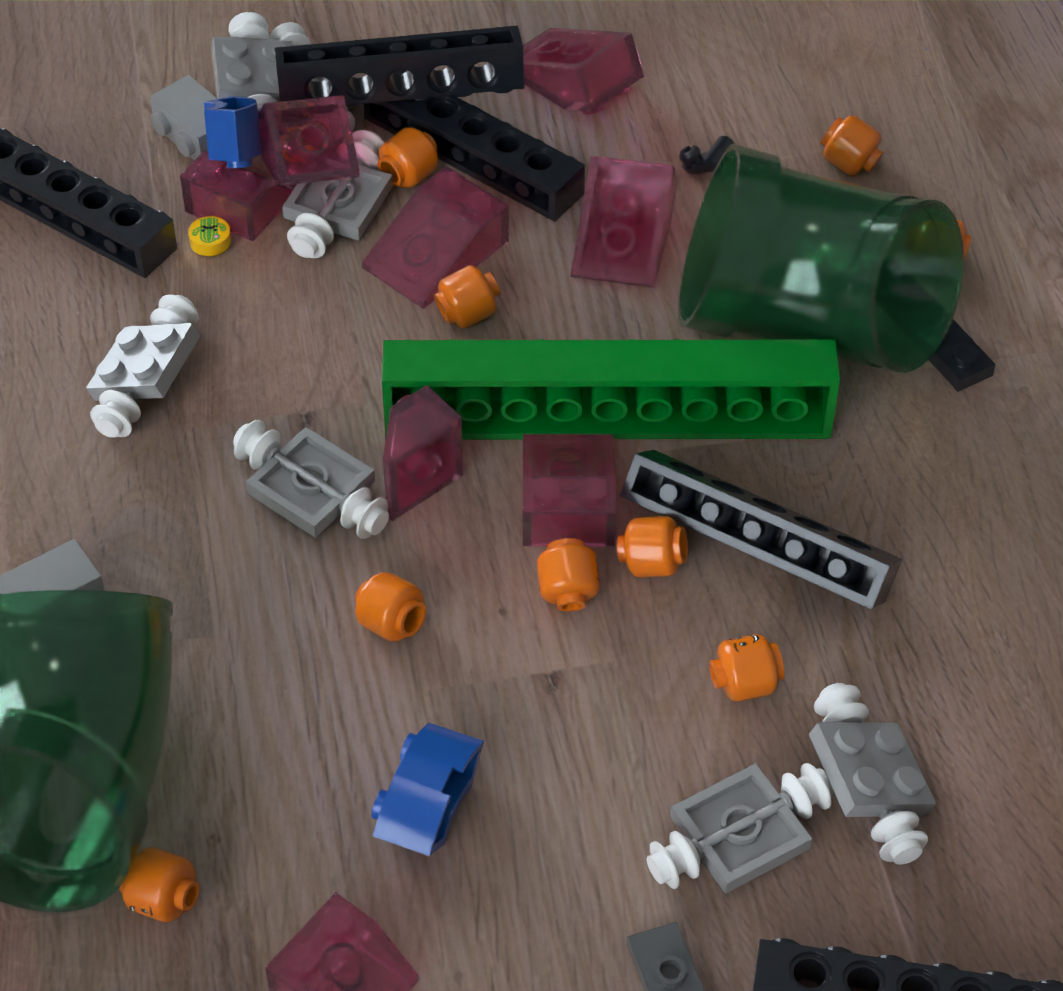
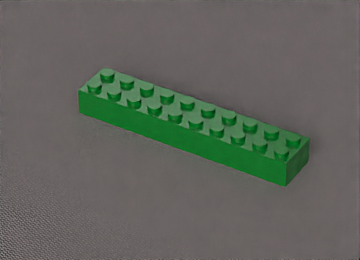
M383 340L382 395L386 440L831 439L840 383L835 340Z

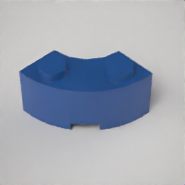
M229 96L205 101L204 116L209 160L226 161L227 168L252 166V158L262 153L259 110L256 99Z
M432 723L426 724L417 735L409 733L401 749V762L388 791L380 790L373 804L371 816L377 820L373 837L430 856L444 846L456 811L464 796L472 787L484 741Z

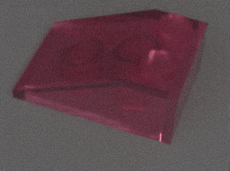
M549 28L523 45L524 85L564 110L582 111L586 115L597 113L605 108L606 102L615 96L629 92L631 85L644 77L632 33Z
M591 156L571 277L646 287L655 286L671 225L678 185L674 165Z
M446 166L418 187L362 261V268L424 309L435 300L434 294L438 293V283L442 278L466 266L472 265L477 267L509 241V205Z
M523 434V546H547L552 541L558 539L575 538L583 541L587 547H615L617 506L612 434Z

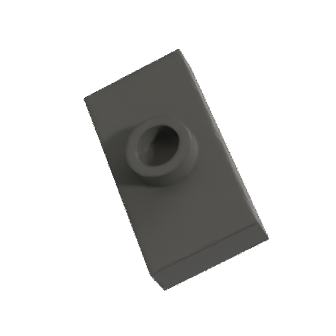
M677 922L627 936V947L644 991H704Z

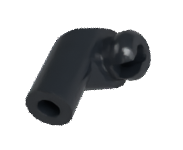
M719 136L708 152L701 153L696 145L692 147L687 146L679 154V159L683 163L682 168L692 175L718 171L734 151L735 143L727 136Z

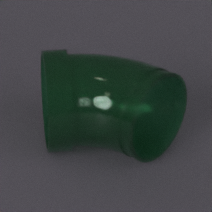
M731 144L723 153L713 172L694 224L680 283L678 298L679 324L682 327L722 338H727L733 332L759 339L835 340L838 359L877 368L883 367L899 373L913 371L922 366L936 352L947 334L958 305L964 270L963 241L958 222L948 206L940 201L926 198L919 199L910 195L863 187L781 166V161L776 155L738 144Z
M46 590L0 594V902L33 911L71 912L94 906L106 900L121 886L146 834L148 824L146 804L156 776L168 717L173 633L170 631L173 603L170 600L145 594L94 590Z

